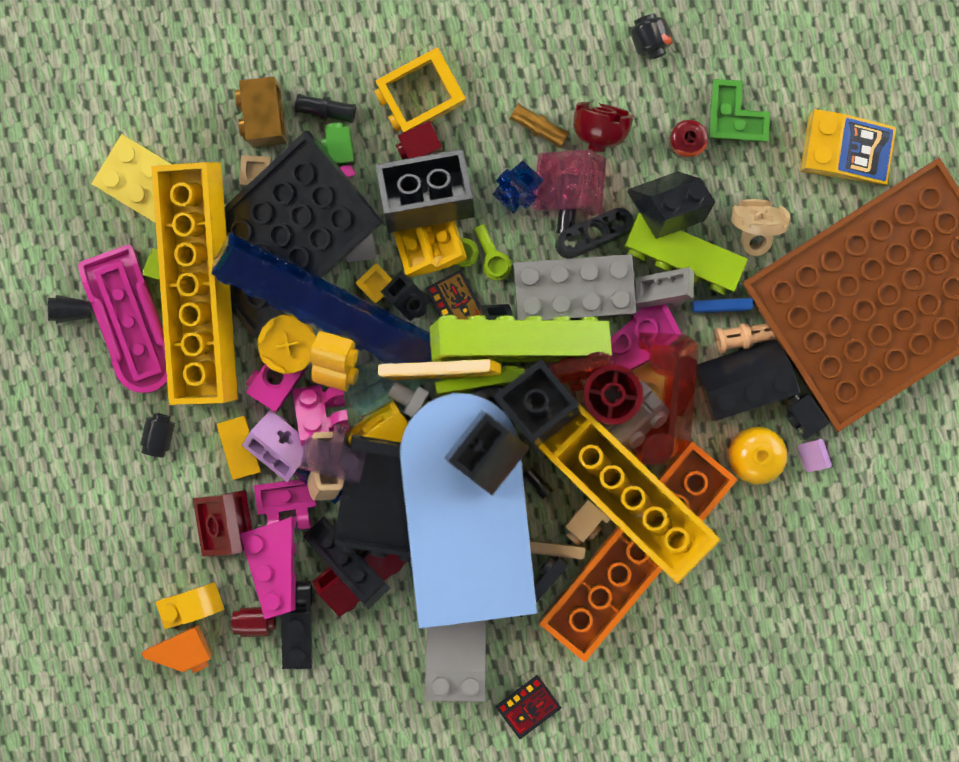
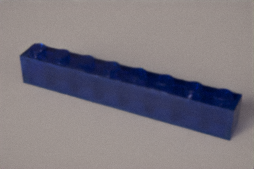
M231 233L228 234L213 261L211 274L219 282L225 285L232 284L242 289L249 297L263 299L269 302L270 306L278 311L285 310L295 315L304 324H313L322 328L323 332L353 340L355 342V349H364L374 354L378 360L384 363L432 362L430 332Z

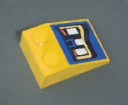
M814 109L808 117L800 172L887 185L896 127L847 114Z

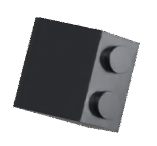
M679 171L628 189L629 196L656 239L704 222L715 204V200L701 178Z

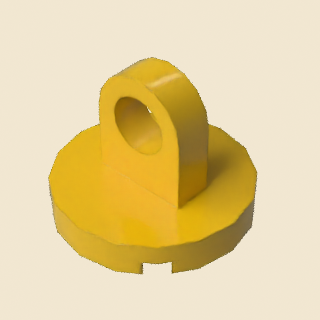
M282 314L274 317L261 329L258 337V350L261 359L271 370L281 374L299 372L311 363V347L316 334L313 327L304 318L294 314Z

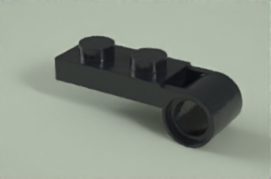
M296 581V610L281 614L282 669H312V581Z

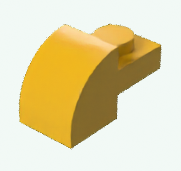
M216 582L156 601L164 629L181 624L184 625L225 610Z

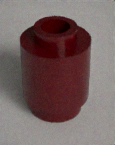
M261 607L240 608L239 611H233L232 631L234 635H240L241 637L270 636L271 630H276V616L265 619Z

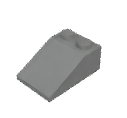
M486 620L427 628L425 701L485 702Z

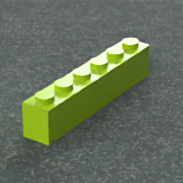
M446 315L439 317L430 326L432 362L491 359L495 362H538L540 359L543 362H603L612 356L609 321H598V317L594 316L581 318L580 321H571L568 316L555 317L553 320H543L541 316L526 317L525 320H514L513 316H500L496 320H486L485 316L477 315L468 317V320H457V316Z

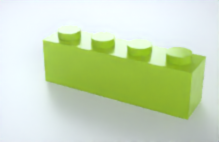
M640 213L636 216L623 247L629 250L628 254H632V258L644 261L646 257L655 261L654 266L665 272L672 271V269L677 270L689 267L694 271V284H698L699 280L710 284L709 290L725 296L726 292L733 293L748 260L745 257L681 230L656 239Z

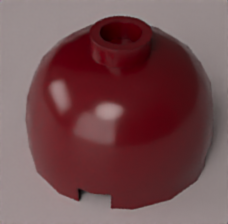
M578 102L574 111L573 126L575 133L581 141L589 144L588 149L596 152H605L606 147H616L627 138L634 118L633 114L628 115L629 111L599 103L601 107L589 108L590 102Z
M605 365L595 370L587 378L583 389V401L588 412L596 420L608 425L622 424L630 420L640 410L643 402V387L638 377L629 368L620 365Z

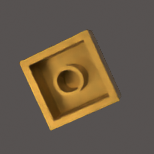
M275 76L239 80L240 89H235V99L237 107H240V111L243 113V119H238L240 136L252 148L287 144L281 87Z

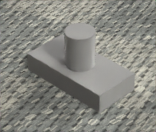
M689 267L636 277L635 300L639 308L668 303L672 307H679L685 300L693 299L694 271Z
M396 380L387 396L405 405L406 407L403 412L413 417L422 406L429 392L419 386L414 391Z

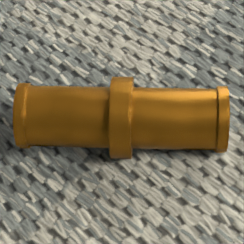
M520 103L517 104L509 120L530 130L532 136L536 137L538 135L556 145L559 149L569 133L546 120L547 116L543 114L539 116L523 107Z

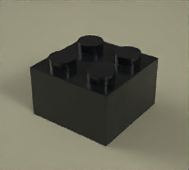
M542 359L493 396L496 405L507 415L513 426L533 450L581 413L580 405Z

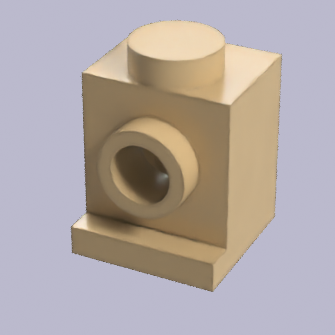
M586 499L565 523L564 526L568 529L565 535L579 546L586 538L591 541L602 529L599 523L602 520L608 523L610 518Z

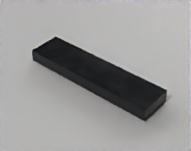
M323 516L303 537L362 604L370 609L390 587L358 552L349 553L339 550L340 546L334 544L336 528Z

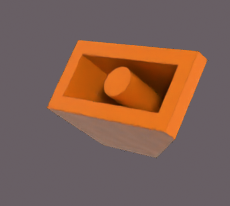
M199 624L141 652L143 658L181 672L191 669L192 673L208 667L207 661L213 657Z

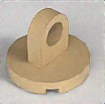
M747 199L739 202L738 206L734 205L732 207L731 222L742 230L741 243L745 251L752 256L765 254L771 248L773 236L785 233L790 226V213L783 206L779 205L778 209L772 207V202L767 200ZM763 236L760 244L750 245L753 237Z

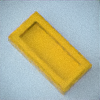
M246 416L217 423L232 480L262 472L258 458L242 446L250 433Z

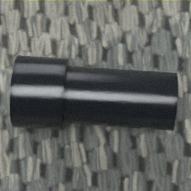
M532 467L523 473L537 490L536 493L542 500L553 491L550 485L545 483Z

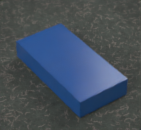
M753 298L690 302L691 313L750 311L753 309Z

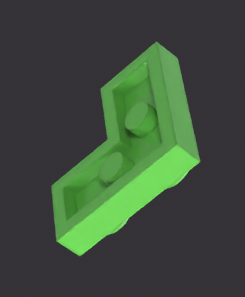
M712 80L708 139L764 143L769 141L770 112L741 110L743 81Z

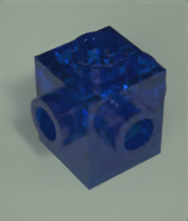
M522 160L511 171L506 169L498 177L496 182L499 185L492 195L511 213L515 214L520 208L528 209L538 198L535 192L544 179Z

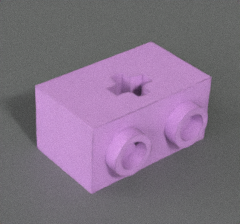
M272 410L250 431L242 444L245 449L287 483L306 462L305 450L307 445L301 446L299 432L291 427L283 417L276 415Z

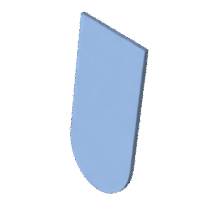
M453 392L430 401L411 418L401 441L400 462L419 629L537 614L521 460L493 496H491L444 459L481 410L489 414L518 438L516 430L507 415L492 402L476 395Z

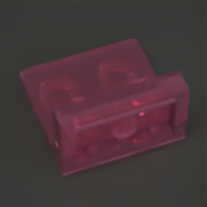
M590 149L539 153L534 209L537 211L578 209L590 216L601 215L606 158Z

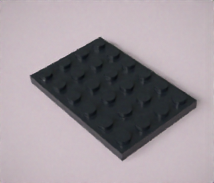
M304 131L225 206L232 312L253 338L259 337L261 329L272 318L284 314L383 223L382 219L310 131Z

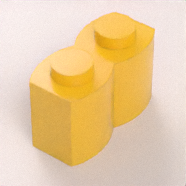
M319 331L311 347L312 381L345 392L348 391L350 385L354 386L359 374V369L355 368L359 353L358 350H355V342Z

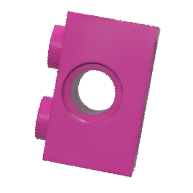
M264 364L260 372L254 370L247 380L246 385L249 388L246 393L272 411L278 412L309 365L299 372L283 374L282 382L273 385L268 378L271 369Z

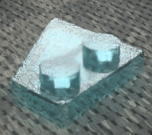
M363 365L355 367L359 369L357 381L354 386H349L346 393L360 419L396 401L387 396L396 380L391 381L378 375V366ZM397 380L410 388L407 380Z

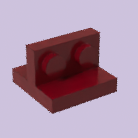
M246 490L193 498L202 556L242 553L244 547L240 534L252 530Z

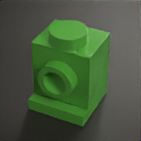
M340 122L327 124L325 129L326 137L321 138L322 147L339 167L355 165L349 126L343 127V123Z

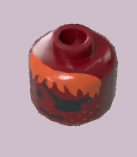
M695 120L679 122L669 135V147L672 153L683 160H692L698 157L708 144L706 128Z

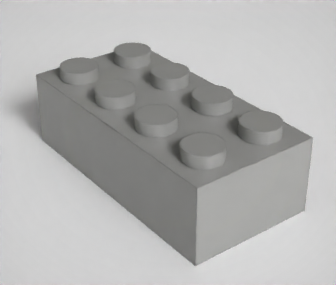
M632 254L513 263L517 320H525L526 317L541 316L543 320H553L555 317L568 316L573 320L590 316L601 318L636 314Z

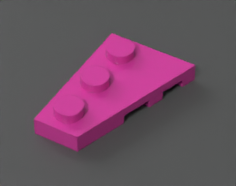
M667 304L640 309L621 330H618L610 338L612 356L603 362H597L599 368L605 365H620L632 371L685 345L686 341Z
M296 516L240 534L265 619L296 610V574L294 573V554H296L294 527H296Z

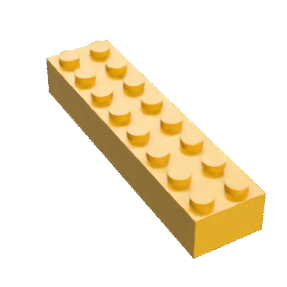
M200 162L151 166L169 405L226 403L237 400L238 391L221 162Z

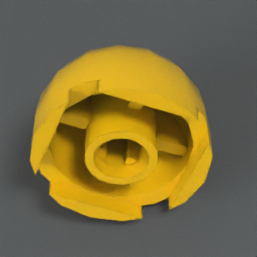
M750 427L740 431L732 439L728 449L729 463L733 473L741 480L753 485L767 484L776 480L784 471L787 463V448L783 439L775 431L766 427Z

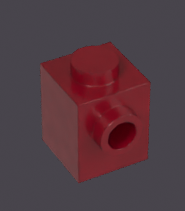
M430 121L398 135L400 143L395 145L402 160L438 154L443 151Z

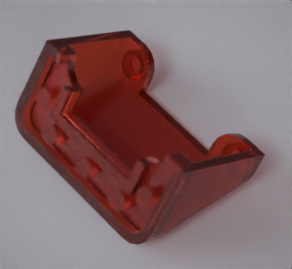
M639 332L638 347L650 353L649 360L652 369L657 374L665 376L663 403L668 407L670 413L667 415L668 418L662 426L652 428L645 434L643 443L636 448H631V450L642 464L660 465L680 453L691 440L698 345L690 336L684 334Z

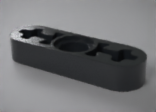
M615 208L565 229L555 242L556 251L563 258L572 259L622 238L633 227V216L624 208ZM615 219H616L617 221H623V222H624V225H623V226H621L620 224H618V225L613 226V227L609 230V227H608V226H610V225L615 221ZM589 227L598 228L602 238L598 240L591 238L587 229ZM580 236L581 240L574 247L564 244L566 240L573 242Z

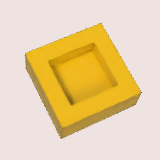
M375 263L355 283L377 304L385 297L380 291L392 278Z

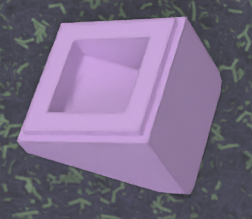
M816 438L798 445L806 472L831 467L832 463L824 440Z

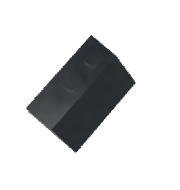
M776 339L694 365L712 421H718L801 393L792 365L784 349Z

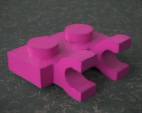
M321 385L292 389L301 446L309 443L314 432L350 431L347 410L337 411L330 417H326L325 408L345 406L342 390L330 387L326 392H322Z
M308 478L289 480L288 483L281 481L254 485L258 515L267 514L268 524L281 521L280 512L296 510L298 530L312 528L309 508L317 507V501L313 500L310 496Z

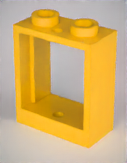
M438 47L376 80L378 89L374 93L381 106L387 104L391 110L392 115L388 116L396 132L401 130L404 133L425 122H432L466 103V98ZM431 63L450 99L406 122L387 86Z

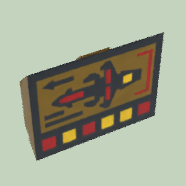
M462 269L425 288L440 317L454 315L457 316V320H468V317L480 315V303Z

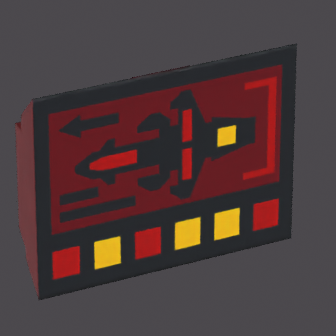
M538 675L495 706L519 739L526 736L562 709Z

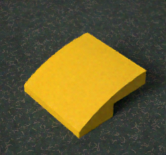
M456 221L393 232L405 274L408 277L435 272L467 259Z

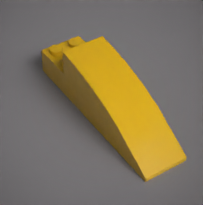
M580 405L581 413L538 448L678 584L721 539Z

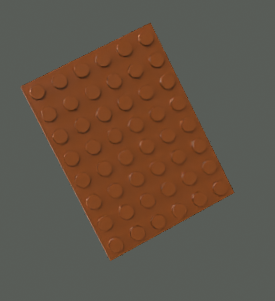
M940 157L741 283L748 296L753 298V304L780 346L784 349L790 362L835 432L841 431L959 355V187Z

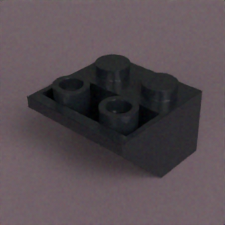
M481 410L444 459L493 496L528 451L529 447L489 414Z

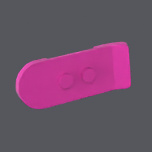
M124 245L81 261L78 264V270L88 300L91 302L119 381L128 389L139 393L159 390L167 384L164 331L146 279L142 275L143 271L136 251L131 245Z

